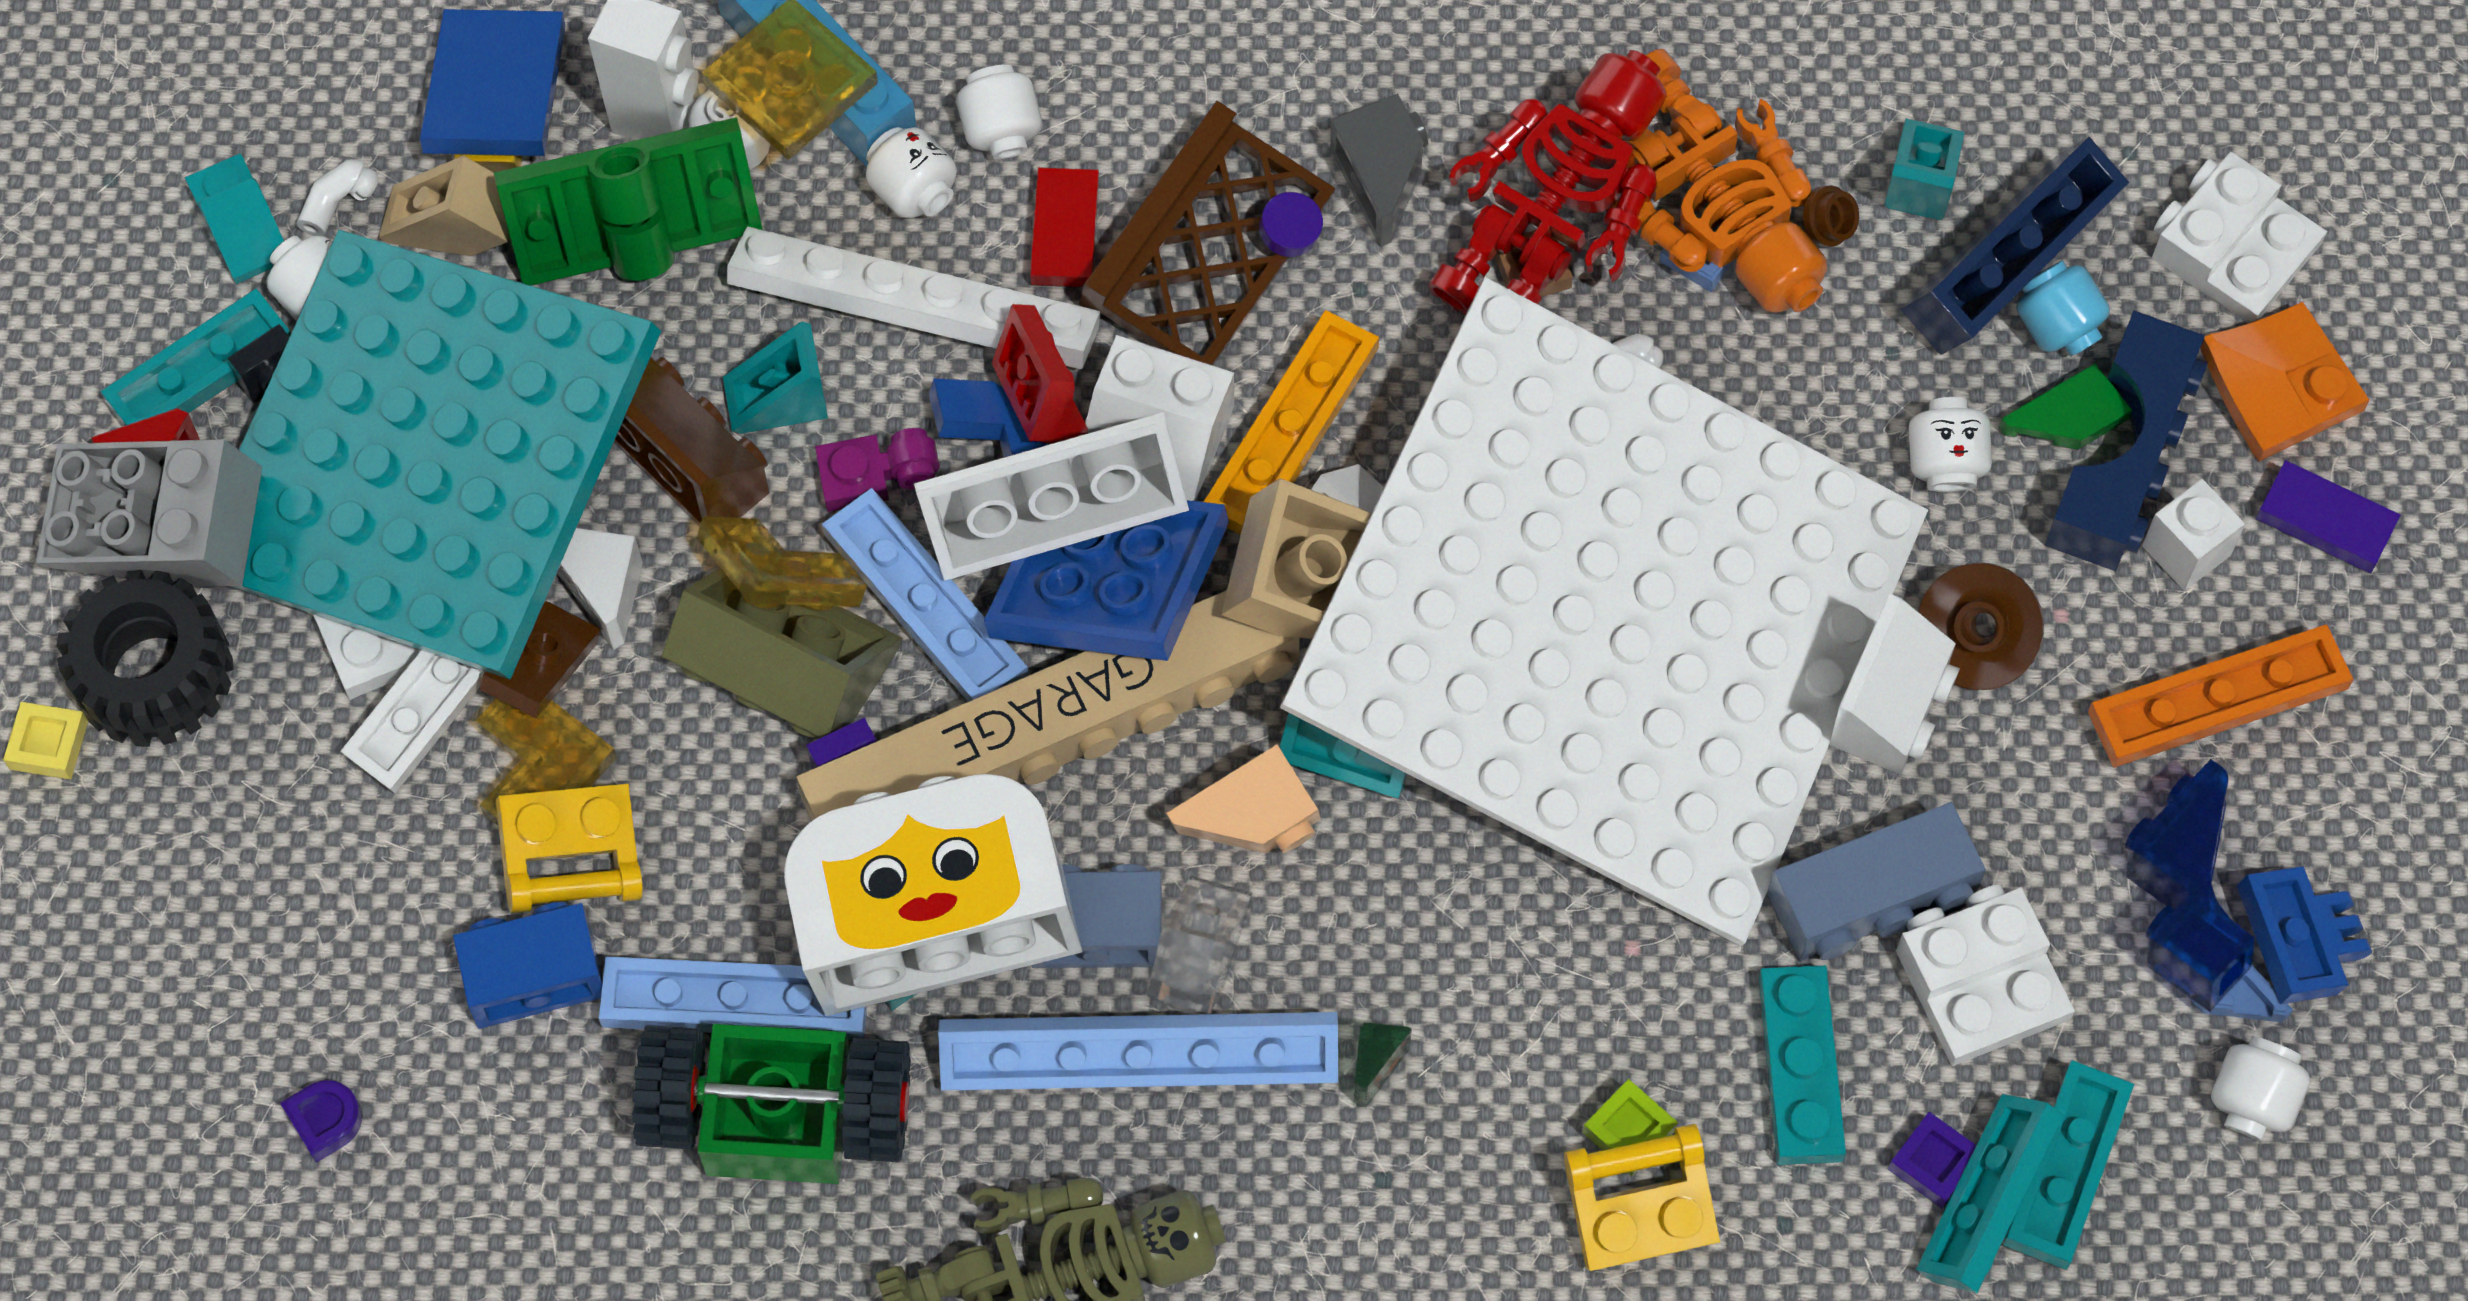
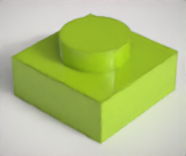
M1628 1078L1584 1124L1582 1133L1603 1151L1671 1136L1674 1133V1129L1678 1126V1122ZM1637 1171L1628 1172V1174L1632 1177Z

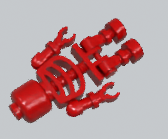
M1630 50L1626 56L1619 53L1603 54L1599 57L1576 92L1575 103L1581 112L1580 114L1563 104L1556 105L1547 114L1546 107L1541 101L1526 99L1510 113L1511 120L1498 133L1491 131L1483 139L1486 146L1482 150L1475 152L1472 156L1468 155L1462 158L1453 166L1449 175L1451 186L1457 185L1462 175L1468 172L1475 174L1479 172V182L1474 187L1468 189L1470 202L1477 201L1490 188L1491 179L1496 174L1498 167L1502 163L1510 165L1518 156L1515 150L1524 141L1522 155L1527 173L1535 186L1542 192H1539V197H1536L1534 202L1499 181L1492 190L1495 202L1513 212L1514 215L1495 204L1492 206L1486 205L1473 224L1472 232L1474 234L1468 243V248L1460 247L1453 258L1457 263L1456 266L1453 268L1449 265L1441 264L1429 282L1428 287L1432 295L1442 299L1443 303L1452 306L1458 312L1460 310L1466 315L1479 288L1474 281L1477 277L1484 279L1491 268L1487 262L1491 261L1498 251L1507 254L1515 246L1523 251L1519 263L1524 268L1520 273L1519 280L1511 279L1506 288L1539 305L1542 300L1539 293L1552 280L1555 282L1559 280L1572 258V254L1564 251L1566 247L1553 240L1552 237L1579 253L1586 244L1584 231L1557 216L1558 210L1562 209V205L1574 211L1585 213H1599L1608 210L1603 220L1608 226L1600 238H1597L1590 245L1586 253L1585 262L1587 272H1593L1595 259L1599 255L1608 254L1609 249L1612 247V255L1616 258V262L1608 270L1611 282L1613 283L1621 276L1625 267V250L1629 236L1637 235L1642 224L1638 216L1644 203L1650 201L1657 184L1654 170L1646 164L1634 165L1633 147L1623 141L1638 140L1656 116L1667 97L1663 84L1657 78L1660 68L1653 60L1636 50ZM1555 135L1570 149L1566 154L1552 141ZM1541 150L1544 151L1548 161L1556 168L1551 177L1541 170L1536 162ZM1590 164L1596 165V166L1601 167V168H1603V169L1592 168V167H1590ZM1579 183L1586 187L1596 189V191L1581 192L1573 189H1575L1576 184ZM1621 194V197L1617 203L1616 208H1613L1612 206L1616 203ZM1529 223L1537 227L1530 240L1522 235Z

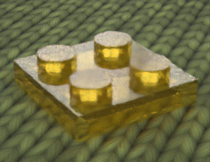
M796 0L784 2L702 72L704 85L788 160L878 84L876 70Z

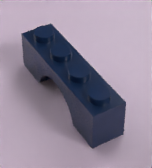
M2133 310L2107 379L2132 409L2129 419L2134 433V445L2125 454L2110 462L2092 466L2073 467L2044 546L2115 572L2125 550L2137 554L2150 518L2139 515L2143 500L2146 497L2157 501L2169 469V465L2158 462L2164 445L2176 449L2189 413L2177 410L2183 393L2193 397L2196 396L2208 364L2207 361L2197 358L2205 335Z

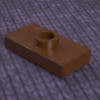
M545 601L511 679L485 672L480 690L537 718L597 645L601 628Z

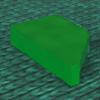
M2093 364L2003 417L1999 429L2006 436L2016 437L2018 433L2053 440V445L2079 450L2128 421L2132 409L2099 367Z

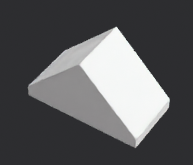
M576 528L557 574L595 626L601 628V634L612 649L615 650L625 642L643 564L635 536Z

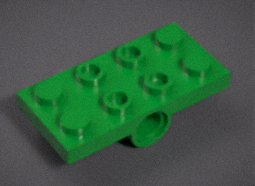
M737 117L494 172L498 194L522 283L530 286L613 266L616 274L624 279L634 281L647 280L657 277L670 269L675 261L674 252L742 237L747 227L763 230Z

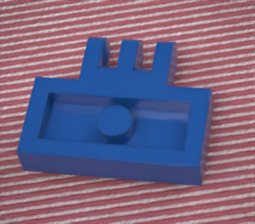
M2304 866L2248 874L2236 885L2280 1004L2337 996L2349 985L2341 963L2361 960L2372 954L2368 939L2363 938L2344 941L2343 939L2363 930L2358 915L2335 918L2334 914L2345 912L2354 906L2350 892L2343 891L2315 896Z

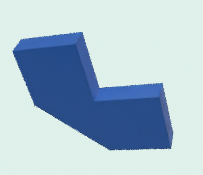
M933 378L929 397L939 437L999 440L1004 458L1050 445L1040 441H1029L1004 388L994 381Z

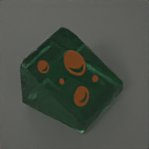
M1363 1023V1027H1360L1353 1101L1357 1102L1356 1107H1367L1404 1059L1410 1049L1412 1032L1410 1027Z

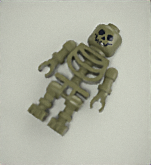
M1078 1178L1067 1180V1185L1042 1189L1041 1183L1027 1184V1191L1020 1193L1014 1191L1003 1192L1002 1189L983 1188L969 1196L972 1204L976 1207L985 1202H993L1000 1206L998 1215L992 1220L981 1221L976 1219L973 1223L975 1230L982 1234H994L1004 1231L1010 1224L1018 1223L1022 1219L1031 1218L1032 1224L1045 1223L1046 1215L1056 1214L1046 1223L1042 1232L1040 1243L1042 1268L1040 1272L1034 1270V1274L1028 1272L1027 1276L1021 1274L1008 1233L995 1237L1005 1270L997 1273L987 1247L975 1246L957 1253L953 1258L954 1261L941 1266L937 1271L933 1272L931 1266L919 1269V1277L907 1280L902 1266H895L875 1273L883 1301H942V1297L962 1295L964 1301H993L992 1296L1011 1289L1014 1298L1007 1301H1033V1299L1039 1301L1040 1297L1046 1299L1047 1295L1053 1297L1054 1301H1070L1063 1292H1066V1288L1072 1290L1073 1286L1078 1288L1080 1285L1088 1301H1145L1139 1279L1148 1276L1155 1286L1167 1288L1208 1274L1216 1265L1214 1246L1226 1243L1214 1204L1201 1208L1196 1196L1190 1191L1180 1190L1137 1205L1131 1212V1225L1122 1228L1115 1207L1110 1204L1101 1205L1103 1202V1192L1100 1184L1092 1178ZM1094 1229L1096 1249L1093 1254L1088 1252L1087 1256L1083 1254L1085 1235L1088 1231ZM1069 1234V1248L1072 1260L1068 1258L1067 1263L1061 1261L1060 1265L1054 1263L1057 1245L1064 1236ZM1110 1235H1112L1115 1240L1114 1247L1108 1245V1238ZM1121 1269L1126 1273V1281L1118 1275ZM1100 1277L1106 1278L1116 1296L1106 1297L1094 1285L1093 1279L1099 1281Z

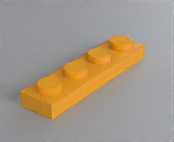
M1327 310L1323 312L1204 500L1207 503L1225 505L1229 520L1228 529L1241 535L1250 497L1279 478L1295 483L1379 349V336Z

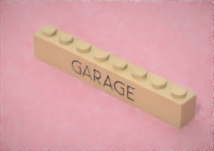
M1226 590L1192 605L1168 661L1085 651L796 776L801 799L811 821L829 811L854 805V802L864 795L877 792L895 795L918 789L923 782L940 776H950L959 779L972 775L992 774L1010 778L1020 784L1023 782L1027 785L1038 784L1054 776L1059 771L1060 766L1082 756L1085 759L1101 757L1112 751L1118 745L1119 740L1142 731L1145 734L1158 732L1171 725L1176 720L1177 715L1199 705L1202 708H1212L1220 705L1231 698L1236 689L1256 680L1260 683H1269L1281 678L1292 669L1293 664L1299 662V638L1277 636L1221 615Z

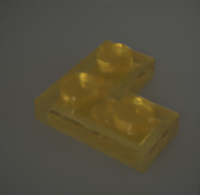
M703 516L696 537L697 540L715 560L716 565L724 571L738 588L747 602L768 609L775 608L779 604L806 605L816 610H830L833 606L860 607L867 584L840 553L785 551L759 519Z
M496 698L475 720L480 732L519 761L480 803L483 814L496 825H498L496 808L498 796L591 787L617 759L615 749L552 700L541 714L534 718Z

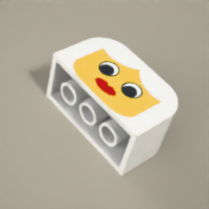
M992 774L972 775L959 779L950 776H940L923 782L915 790L895 795L885 792L864 795L858 798L854 805L829 811L811 821L795 838L787 854L784 878L802 968L825 1016L1083 952L1063 866L1045 812L1037 798L1026 787L1010 778Z

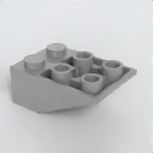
M225 439L57 444L36 564L41 567L104 576L114 575L115 577L128 579L127 571L142 570L146 579H151L155 571H162L170 574L174 584L182 578L192 584L193 587L242 586L262 466Z

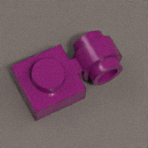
M907 428L891 436V444L887 447L886 453H880L877 434L815 446L827 511L843 509L871 488L883 501H888L889 496L886 481L895 479V482H898L901 488L914 490V483L935 478V473L940 468L935 441L928 437L924 429Z

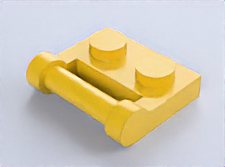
M629 784L498 796L496 808L506 897L510 913L531 911L533 904L618 896L621 902L641 900L642 876L637 861ZM613 853L615 870L529 879L527 873V861Z
M1696 1124L1676 1127L1674 1135L1594 1153L1587 1154L1585 1148L1564 1152L1565 1169L1585 1267L1589 1271L1720 1243L1704 1164L1703 1143ZM1680 1162L1683 1178L1595 1197L1593 1180Z

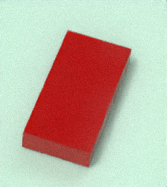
M1038 167L1030 269L1031 285L1084 287L1085 282L1093 273L1099 170Z

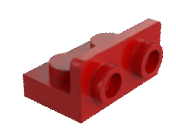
M1012 304L991 364L1029 441L1054 444L1088 434L1089 430L1073 400V374L1067 369L1055 346L1052 333L1047 330L1035 305Z

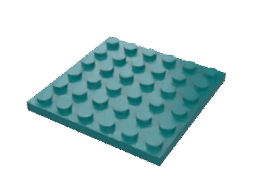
M338 229L239 449L261 465L262 472L243 585L230 587L511 679L662 330L652 321Z

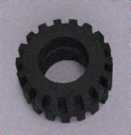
M142 570L127 571L128 580L117 582L115 576L112 575L101 580L104 589L97 594H94L90 589L85 591L79 597L83 605L80 611L69 609L63 619L69 632L58 633L56 646L62 657L57 658L59 671L66 681V686L89 722L98 731L105 729L110 739L123 743L128 735H130L135 746L150 747L152 737H159L163 745L177 742L176 732L186 728L189 734L192 735L202 728L198 719L204 713L213 718L221 708L216 695H228L232 684L226 673L233 671V657L228 649L230 645L208 601L202 593L197 595L193 585L186 580L180 578L174 584L170 574L162 571H155L151 579H146ZM154 638L170 639L177 642L173 656L157 672L137 679L121 678L114 675L119 660L134 645Z

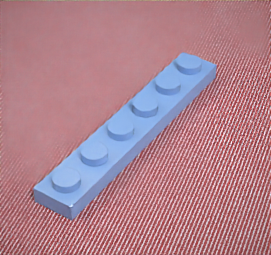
M1337 1012L939 1019L938 1039L941 1091L1338 1083Z

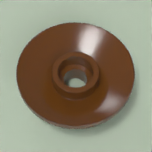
M1969 563L1955 567L1932 583L1919 606L1918 613L1956 643L1949 664L1960 668L1954 685L1971 690H1991L2005 686L2018 679L2030 668L2041 649L2044 636V618L2038 598L2031 587L2020 576L2005 567L1991 563ZM1981 613H1987L1995 620L1996 628L1991 636L1980 634L1976 628V619Z

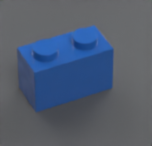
M566 902L549 903L535 909L531 916L506 921L502 918L485 919L471 925L467 932L453 935L468 1008L478 1029L601 998L603 977L591 925L582 903L570 905Z

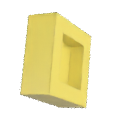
M20 702L3 761L9 770L71 780L89 721L82 711Z

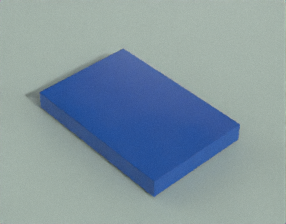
M443 10L420 135L423 154L545 156L566 27L563 11Z

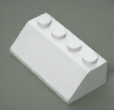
M1163 412L914 483L944 581L1189 511Z

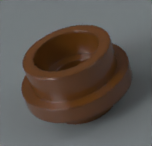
M1833 185L1815 188L1807 197L1803 210V223L1807 235L1816 245L1821 247H1834L1852 237L1859 224V208L1854 197Z

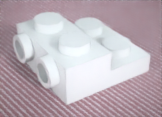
M2230 151L2220 164L2211 159L2204 163L2189 186V190L2195 194L2185 206L2177 201H2173L2163 212L2154 227V232L2159 234L2160 237L2152 259L2249 324L2263 316L2320 247L2327 231L2277 198L2281 184Z
M2001 885L1988 886L1967 898L1965 901L1967 909L1949 916H1945L1942 908L1929 909L1910 919L1906 924L1908 932L1902 933L1896 953L1951 1066L2071 1020L2075 1012L2046 954L2050 943L2022 887L2004 893Z

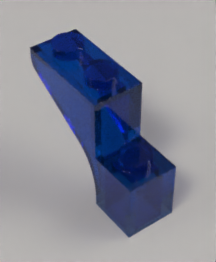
M2212 759L2195 776L2187 773L2181 777L2167 797V806L2154 819L2150 817L2143 818L2131 831L2125 843V848L2128 850L2126 878L2166 906L2156 915L2146 932V938L2149 939L2147 967L2209 1012L2214 1009L2252 967L2255 940L2254 936L2237 925L2227 915L2219 904L2212 887L2226 812L2225 799L2229 780L2226 770Z

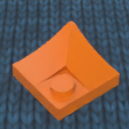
M2300 302L2255 322L2211 333L2204 337L2200 347L2205 361L2208 362L2207 366L2232 419L2258 462L2365 411L2370 400L2304 302Z

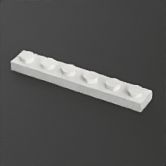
M751 227L746 228L727 266V284L995 349H997L1011 305H1035L1047 330L1052 333L1055 346L1065 365L1078 369H1083L1099 330L1100 311Z

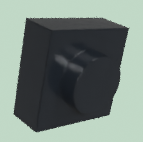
M280 324L227 358L239 386L253 403L263 398L290 338Z

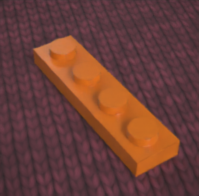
M2325 624L2094 701L2090 705L2088 714L2113 768L2348 690L2354 679L2328 625Z

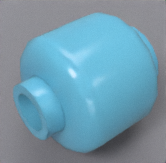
M2061 260L2037 274L2022 289L2024 295L2018 300L2016 309L2041 350L2053 352L2065 347L2071 357L2102 338L2097 327L2109 316L2110 307L2084 266L2073 265L2067 268L2064 261Z

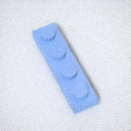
M872 488L822 523L825 537L968 702L1029 676L1027 665L1005 640L989 638L984 623L985 617L952 579L944 581L939 564Z
M605 957L599 1011L600 1024L605 1028L644 1029L646 1025L700 1028L702 1032L712 1033L713 1024L839 1031L846 1032L848 1039L865 1038L867 1006L825 1016L803 972L802 966Z

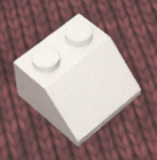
M1116 335L1094 387L1085 423L1089 430L1088 434L1163 412L1186 500L1197 501L1234 409V372Z
M1888 594L1839 706L1830 746L1901 775L1909 756L1918 760L1922 759L1935 728V724L1925 721V718L1933 700L1943 704L1946 703L1960 668L1949 664L1956 643L1900 597Z

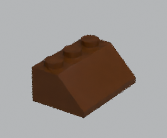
M650 357L613 443L706 534L715 540L770 493L764 469L768 466L767 460L757 446L748 438L742 437L737 441L724 428L726 422L723 416L708 399L701 397L696 401L683 388L685 386L684 380L669 361L663 357L655 361Z

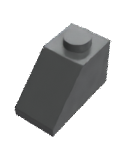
M1398 93L1331 119L1330 150L1380 247L1391 243L1421 174L1423 147L1428 146L1427 132L1420 116L1415 111L1408 114Z

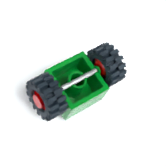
M713 1024L707 1076H704L705 1062H703L705 1043H703L704 1035L700 1028L646 1025L640 1037L641 1046H638L637 1051L638 1065L635 1066L634 1079L636 1083L632 1102H635L632 1112V1123H635L633 1135L637 1146L692 1149L696 1144V1136L699 1133V1118L702 1116L698 1154L706 1176L839 1184L843 1152L845 1159L900 1162L902 1159L910 1098L911 1075H909L911 1059L908 1041L853 1038L852 1044L849 1046L846 1032Z

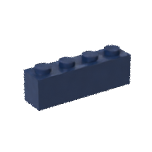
M2090 137L2085 138L2049 162L1900 310L1940 355L1967 342L2001 311L2130 182Z

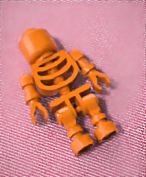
M1657 49L1648 53L1646 56L1653 60L1660 68L1657 78L1663 84L1667 95L1660 110L1663 113H1670L1672 118L1670 123L1672 135L1667 136L1661 130L1651 132L1646 129L1638 140L1623 141L1633 147L1634 165L1646 164L1654 170L1657 180L1656 188L1651 197L1654 202L1688 181L1693 183V185L1683 198L1679 229L1673 225L1675 219L1665 209L1657 211L1654 209L1651 201L1644 203L1638 216L1642 221L1640 227L1641 238L1649 245L1659 244L1669 253V260L1685 272L1700 270L1704 266L1706 259L1710 263L1712 262L1719 266V268L1737 259L1735 272L1738 280L1763 309L1772 313H1779L1792 309L1794 312H1801L1818 300L1823 292V287L1820 283L1827 272V260L1798 225L1789 222L1791 208L1802 207L1811 192V184L1801 168L1797 169L1791 159L1794 152L1788 140L1779 139L1772 107L1760 98L1757 117L1763 120L1762 129H1760L1758 124L1747 122L1743 117V109L1737 108L1735 129L1729 125L1722 130V122L1715 109L1711 105L1704 104L1690 95L1691 90L1682 79H1679L1681 74L1680 66L1667 51ZM1738 135L1746 144H1750L1753 149L1758 150L1756 160H1737L1717 168L1713 167L1735 153ZM1680 146L1685 153H1682L1677 147ZM1618 201L1612 206L1613 208H1616ZM1708 201L1709 205L1704 210L1701 218L1698 219L1694 212ZM1719 224L1720 226L1717 231L1713 232V229Z

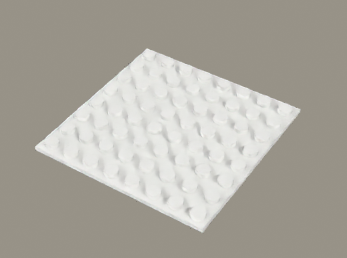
M1485 277L1475 294L1280 708L1742 946L1747 941L1768 891L1773 871L1777 870L1828 749L1841 701L1888 594L1893 595L1928 509Z

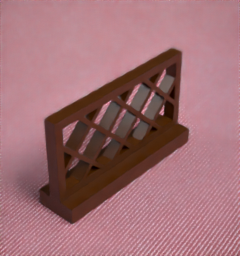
M1216 101L1085 282L1078 304L1081 307L1100 311V317L1102 315L1107 316L1153 347L1214 366L1289 259V257L1275 253L1274 256L1248 260L1242 232L1259 230L1261 217L1239 220L1233 193L1264 189L1268 203L1269 200L1276 196L1275 187L1296 184L1315 197L1313 201L1322 212L1336 189L1234 123L1237 113L1219 101ZM1237 146L1257 159L1261 176L1229 180L1225 159L1232 149ZM1270 168L1276 171L1277 174H1271ZM1217 172L1219 182L1208 184ZM1222 195L1229 222L1197 226L1192 207L1194 202L1198 198ZM1185 218L1187 228L1176 229L1182 219ZM1232 234L1238 261L1206 266L1200 239ZM1190 240L1196 268L1164 272L1159 252L1164 244ZM1152 263L1154 274L1142 276ZM1263 270L1254 283L1251 272ZM1241 274L1246 293L1243 300L1237 303L1216 306L1209 278ZM1199 280L1205 308L1173 312L1167 285ZM1157 287L1163 314L1141 317L1122 305L1131 290ZM1230 317L1221 330L1219 318ZM1209 321L1213 342L1203 357L1180 343L1177 330L1178 324ZM1165 326H1166V328H1167V333H1165L1164 331L1160 330L1159 327H1165Z

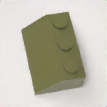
M738 556L683 590L662 657L681 666V670L687 676L703 682H713L734 693L742 704L753 709L767 710L789 721L792 728L800 734L812 738H822L851 724L855 720L897 653L903 638Z

